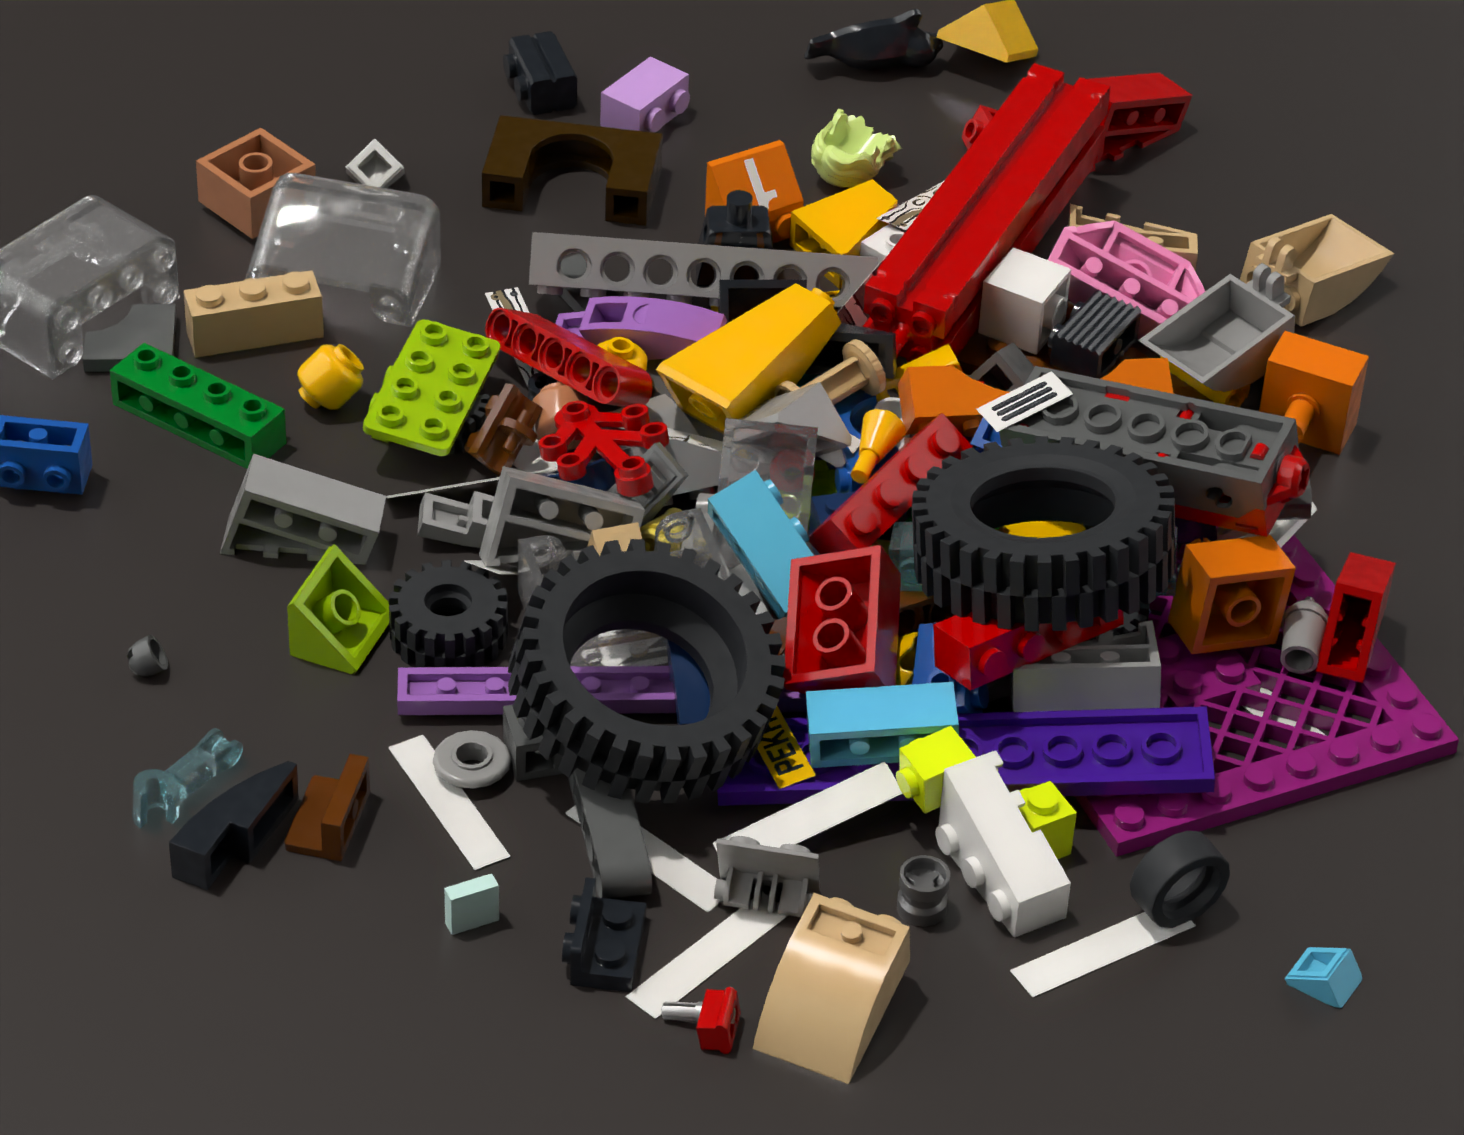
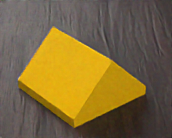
M1015 0L984 4L939 29L936 37L1006 63L1036 57L1038 47Z

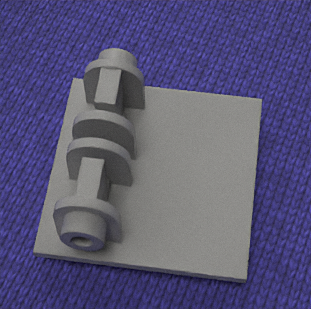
M733 836L730 840L717 838L716 846L720 879L716 880L714 899L723 900L724 906L748 909L752 886L756 884L753 910L759 911L763 887L770 886L769 913H774L778 889L782 888L778 914L802 917L813 895L812 893H820L819 854L810 853L808 848L797 844H783L780 848L760 845L757 840L745 836Z

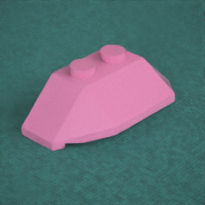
M1117 221L1092 223L1079 227H1064L1047 259L1071 269L1068 294L1070 302L1074 304L1079 301L1085 303L1096 291L1100 290L1103 295L1108 293L1110 298L1115 296L1118 301L1123 299L1125 304L1131 303L1133 307L1138 306L1141 310L1137 339L1144 337L1205 292L1190 261Z

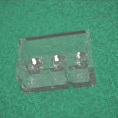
M726 418L718 492L756 470L763 481L770 479L775 484L783 498V503L780 505L789 519L796 517L807 532L818 427ZM714 523L711 559L721 564V568L731 569L741 564V562Z

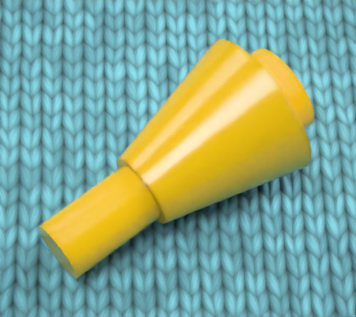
M873 409L865 413L862 422L859 458L851 472V478L855 482L865 483L869 479L875 465L905 437V425L896 414L882 409Z

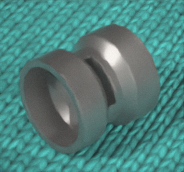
M919 855L906 860L901 866L897 911L905 922L914 926L927 927L942 921L946 915L948 899L946 893L949 890L950 870L942 860L933 856Z

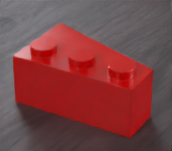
M1160 72L1088 79L1111 86L1108 114L1100 123V125L1106 126L1104 152L1097 162L1094 161L1093 168L1089 173L1095 171L1096 165L1094 164L1107 158L1112 161L1123 158V151L1134 145L1144 148L1178 132L1193 95Z

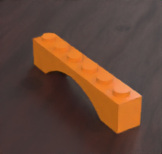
M1168 358L1125 359L1111 373L1101 378L1103 380L1174 394ZM952 365L908 367L898 383L902 420L906 428L905 435L916 434L939 414L943 413L959 432H963L964 436L974 437L983 418L976 409L1009 392L990 387L972 379Z

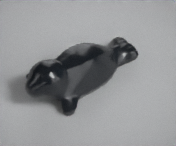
M912 9L896 17L859 23L812 38L804 58L808 60L821 56H831L850 67L860 70H879L902 63L910 67L919 68L930 64L943 48V40L936 38L937 33L927 32L919 28L918 25L923 14L919 9Z

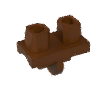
M506 383L500 395L491 396L485 407L487 418L480 431L470 434L464 445L465 451L494 474L500 476L503 466L512 467L523 445L533 446L538 436L532 428L543 408L525 397L517 386Z

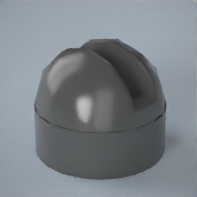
M148 635L136 641L128 650V665L136 675L143 677L153 676L168 668L166 653L160 642L153 635Z

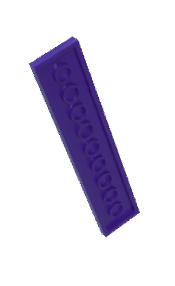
M1207 706L957 713L959 736L976 757L997 750L1003 761V765L998 769V773L1009 792L1031 788L1051 781L1063 796L1214 792L1215 774ZM784 718L811 766L807 718ZM757 749L750 762H745L742 771L734 779L727 776L724 785L717 789L718 806L796 804L878 764L812 768L816 776L779 789ZM899 762L886 763L896 779V772L900 770ZM901 794L888 801H909L914 799H908Z

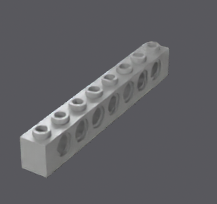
M532 232L529 284L537 285V293L563 295V287L581 288V297L592 298L606 297V290L624 291L623 296L649 298V293L667 294L666 300L692 304V296L709 297V306L718 307L719 280H734V274L741 266H751L757 274V280H777L781 271L793 269L797 272L799 280H807V289L810 291L813 288L820 289V280L824 274L835 272L842 280V288L839 293L831 296L835 302L834 307H838V312L877 267L878 257ZM569 253L582 255L586 262L584 273L577 278H569L561 270V262ZM613 256L623 257L629 266L627 276L620 281L608 279L604 272L606 261ZM657 259L666 260L672 270L671 277L663 284L651 282L647 273L649 265ZM701 262L710 264L714 270V279L706 287H697L691 280L692 268Z

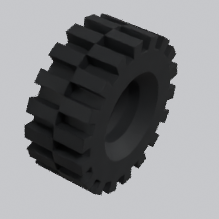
M441 560V567L436 568L433 567L432 562L422 564V572L420 573L412 568L405 573V581L398 578L394 583V592L390 591L389 594L390 640H392L394 652H401V660L406 664L416 660V668L429 666L466 667L472 665V667H484V658L493 662L498 657V649L504 650L506 636H508L506 589H501V581L497 576L489 579V570L479 567L475 572L472 570V564L465 561L461 562L460 567H453L452 560ZM443 612H455V613H460V614L454 615V616H441V615H438V613H443Z

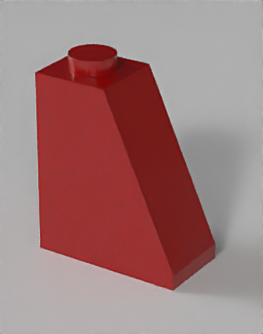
M1353 552L1349 553L1336 581L1316 672L1363 683L1387 605L1396 566L1395 562Z

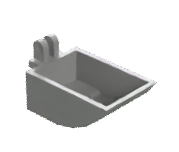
M1264 263L1259 264L1255 268L1253 279L1247 284L1229 274L1138 341L1162 357L1168 358V361L1212 390L1226 392L1240 389L1265 375L1267 360L1283 332L1294 333L1295 315L1283 308L1290 303L1291 298L1290 295L1284 292V276L1276 271L1271 273V268Z

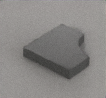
M132 304L128 315L118 324L103 330L85 332L84 372H110L111 368L143 343L174 356L177 319L176 304Z

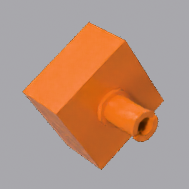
M1284 331L1267 360L1259 412L1296 419L1298 444L1301 442L1340 455L1357 424L1369 356Z
M1268 535V537L1253 536L1219 541L1203 538V542H1201L1200 538L1195 539L1185 546L1168 622L1191 654L1276 644L1296 567L1271 535Z

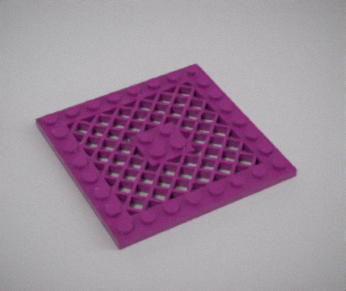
M1293 534L1281 547L1296 567L1287 600L1289 606L1286 605L1285 611L1294 603L1305 600L1306 597H1312L1314 602L1318 603L1329 616L1335 585ZM1186 544L1181 545L1175 559L1180 566ZM1178 572L1172 580H1168V586L1165 589L1170 591L1171 595L1156 592V599L1150 603V609L1162 612L1161 616L1151 613L1148 616V621H1153L1161 663L1160 708L1207 706L1208 721L1222 725L1220 729L1209 727L1213 766L1216 773L1214 792L1074 797L1112 852L1118 857L1157 845L1177 833L1203 831L1454 754L1457 751L1459 739L1378 638H1376L1363 683L1316 672V669L1309 673L1299 674L1313 678V683L1289 677L1291 671L1287 670L1280 661L1281 650L1267 647L1266 645L1191 654L1168 622L1179 575ZM1280 627L1276 645L1282 646L1283 629ZM1260 663L1281 669V672L1279 674L1258 668L1257 666ZM1327 682L1347 689L1345 692L1324 687L1322 683ZM1261 687L1273 691L1272 694L1261 693ZM1285 694L1303 699L1305 703L1303 705L1282 699L1281 695ZM1009 695V696H1006L1005 698L1008 700V702H1009L1010 705H1011L1010 695ZM1314 703L1338 709V712L1334 714L1314 708L1313 706ZM1243 705L1263 711V716L1260 717L1239 711L1240 706ZM1348 712L1371 719L1370 724L1348 718L1346 714ZM1273 715L1297 721L1295 726H1291L1271 719ZM1305 725L1330 731L1329 735L1326 736L1305 730ZM1235 728L1255 735L1251 739L1230 733V730ZM1266 737L1287 743L1288 745L1285 749L1262 741ZM1222 750H1226L1246 757L1244 761L1220 754Z

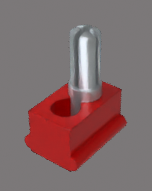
M727 987L725 990L706 989L703 1002L665 1001L662 1005L661 1013L664 1020L696 1021L700 1048L720 1050L721 1053L728 1054L732 1050L741 1009L737 991L733 987Z

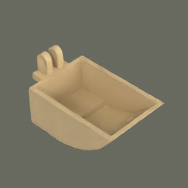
M1329 214L1251 242L1240 280L1245 284L1251 281L1255 268L1261 263L1270 267L1271 273L1276 271L1283 275L1284 292L1291 296L1290 303L1283 308L1295 315L1296 324L1304 326L1335 314L1355 300L1377 278L1395 253L1333 214Z
M814 893L777 967L759 1020L753 1049L849 1084L910 962V927L902 924L892 916L885 914L876 915L856 908L844 899L837 897L828 898Z

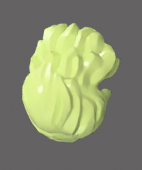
M837 109L832 121L816 135L814 144H812L811 162L820 177L827 183L837 187H854L874 178L884 166V163L893 159V154L900 150L901 146L896 141L895 135L889 136L888 133L883 135L881 132L873 134V127L865 126V120L862 116L857 118L854 115L847 116L844 110Z

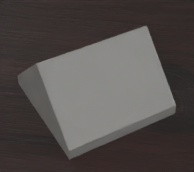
M821 382L765 400L724 431V440L773 456L787 449H797L814 458L849 447L852 440L849 431Z

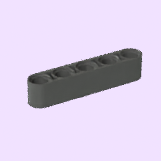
M576 768L572 775L568 777L592 874L596 878V889L599 898L619 899L651 894V867L630 789H625L621 799L608 796L610 783L599 780L595 790L585 787L581 784L586 773Z

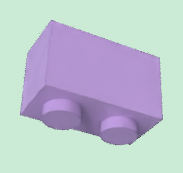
M650 56L601 92L600 126L653 133L659 131L662 126L688 108L690 94L688 92L689 74Z

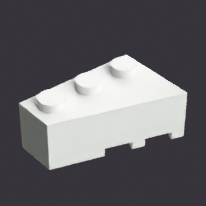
M997 750L944 769L939 826L936 828L935 835L941 851L953 858L960 867L966 883L971 888H976L987 902L993 918L996 921H1002L1015 938L1065 919L1071 882L1042 831L1031 832L1019 808L1024 807L1026 802L1019 790L1009 792L998 773V769L1002 767L1003 761Z

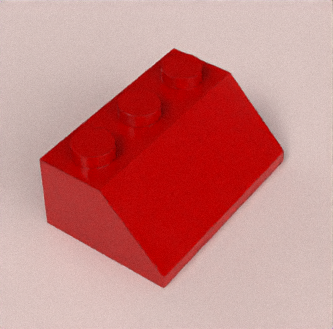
M881 545L791 559L785 642L786 667L783 673V678H785L784 687L787 690L806 694V691L896 685L901 573Z

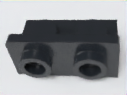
M585 878L582 896L573 895L571 902L570 925L575 926L574 933L565 932L562 948V963L570 964V985L632 992L646 919V903L596 897V878Z

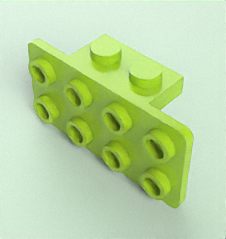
M425 319L417 321L393 366L390 365L388 367L382 388L379 393L375 392L371 399L368 414L363 421L364 433L372 436L371 438L383 442H394L437 456L448 455L500 353V343L480 334H473L439 322Z

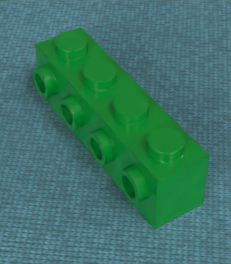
M146 343L140 345L110 369L113 405L248 469L253 454L270 458L287 443L284 408Z

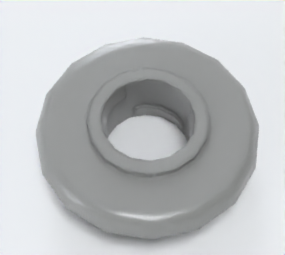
M473 730L457 732L445 738L435 749L433 757L435 771L445 782L457 787L472 789L489 786L501 780L508 772L511 763L508 747L498 737L487 732ZM467 760H478L481 763L469 765L464 764L462 762Z

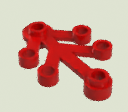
M572 401L565 404L554 417L555 426L558 429L557 432L542 437L538 442L541 458L547 462L557 461L559 477L566 481L577 480L585 476L587 473L586 466L597 451L615 469L614 476L618 493L627 497L643 495L653 488L651 467L645 463L644 458L628 456L619 446L649 449L654 443L660 442L665 447L669 444V435L666 424L662 422L650 423L648 407L646 405L632 404L623 408L621 413L599 412L595 406L584 401ZM600 427L624 428L625 430L601 429ZM572 440H581L575 451L568 453L567 447Z

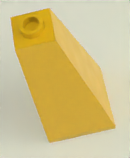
M795 283L664 360L656 370L677 406L684 413L724 434L727 428L762 402L775 397L774 391L777 385L784 381L793 382L797 385L841 324L833 307L835 302L828 294L818 288H813L810 291Z

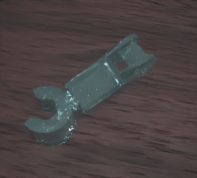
M213 728L191 751L167 770L148 769L139 772L134 777L132 818L134 824L142 828L147 823V811L154 807L163 808L166 820L174 824L179 815V801L185 800L212 777L232 767L242 754L243 744L237 740H232L231 742L223 738L224 735L221 730Z

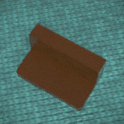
M349 754L339 779L318 775L311 778L285 839L286 851L336 861L343 860L370 794L369 757Z

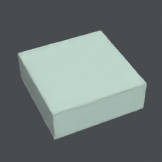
M493 874L484 875L444 888L445 924L451 935L499 921V885Z

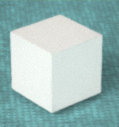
M1013 247L983 281L978 333L1007 344L1014 342L1018 348L1037 355L1047 343L1054 326L1058 323L1062 324L1066 319L1071 269Z

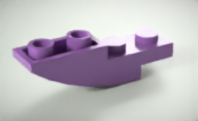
M608 296L589 298L585 311L558 314L555 324L595 345L615 337L630 339L645 351L648 360L670 358L726 325L727 319L724 314L682 302L635 296Z

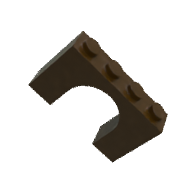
M500 115L482 170V207L523 211L530 186L539 175L556 168L579 167L594 171L608 180L605 197V221L646 226L662 167L663 134Z

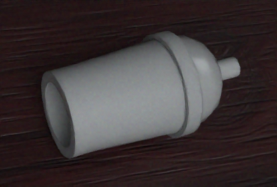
M1306 597L1305 600L1291 605L1284 612L1282 619L1283 639L1280 661L1287 670L1298 674L1309 673L1316 669L1328 620V615L1324 609L1314 602L1312 597Z

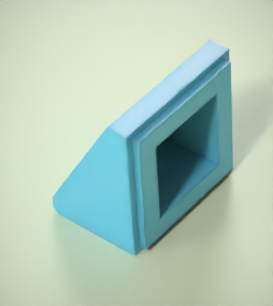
M1308 947L1288 973L1285 981L1287 985L1325 1004L1342 1008L1361 983L1362 974L1351 949Z

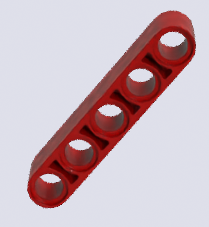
M500 307L494 309L489 314L485 326L486 337L498 341L501 345L500 350L599 403L621 407L632 404L646 405L648 403L653 387L652 379L644 369L537 314Z

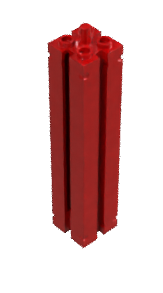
M1036 63L1031 66L1027 72V77L1021 79L878 267L877 275H872L865 284L863 313L869 314L870 317L863 327L896 333V359L898 356L906 358L908 363L948 343L957 358L979 327L983 281L1013 247L1030 254L1033 252L1092 170L1094 161L1097 162L1102 156L1106 126H1102L1100 123L1108 114L1111 86L1081 77L1073 86L1064 83L1065 72Z

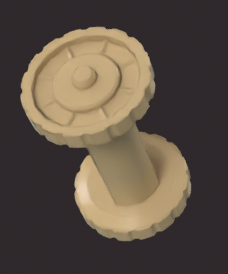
M854 339L843 346V362L800 387L803 388L821 382L831 402L835 405L860 389L872 396L879 394L885 390L886 376L875 353L864 342ZM784 381L776 386L774 395L776 397L800 388L793 382Z

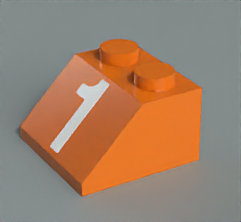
M781 140L707 162L705 215L707 209L711 206H726L727 195L730 192L743 190L752 195V206H765L768 208L773 243L790 238L791 211L803 207L804 200L785 144Z

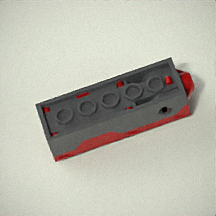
M1039 366L1034 367L1025 384L1052 371L1073 394L999 431L1002 447L1009 446L1008 439L1022 438L1024 444L1035 443V437L1048 436V443H1060L1061 437L1075 438V445L1081 446L1084 445L1087 439L1099 441L1101 450L1107 449L1110 445H1115L1123 448V457L1134 452L1143 457V464L1152 462L1158 467V474L1165 473L1169 478V486L1172 485L1174 489L1175 517L1268 537L1285 503L1303 495L1310 475L1309 464L1299 451L1297 425L1294 418Z

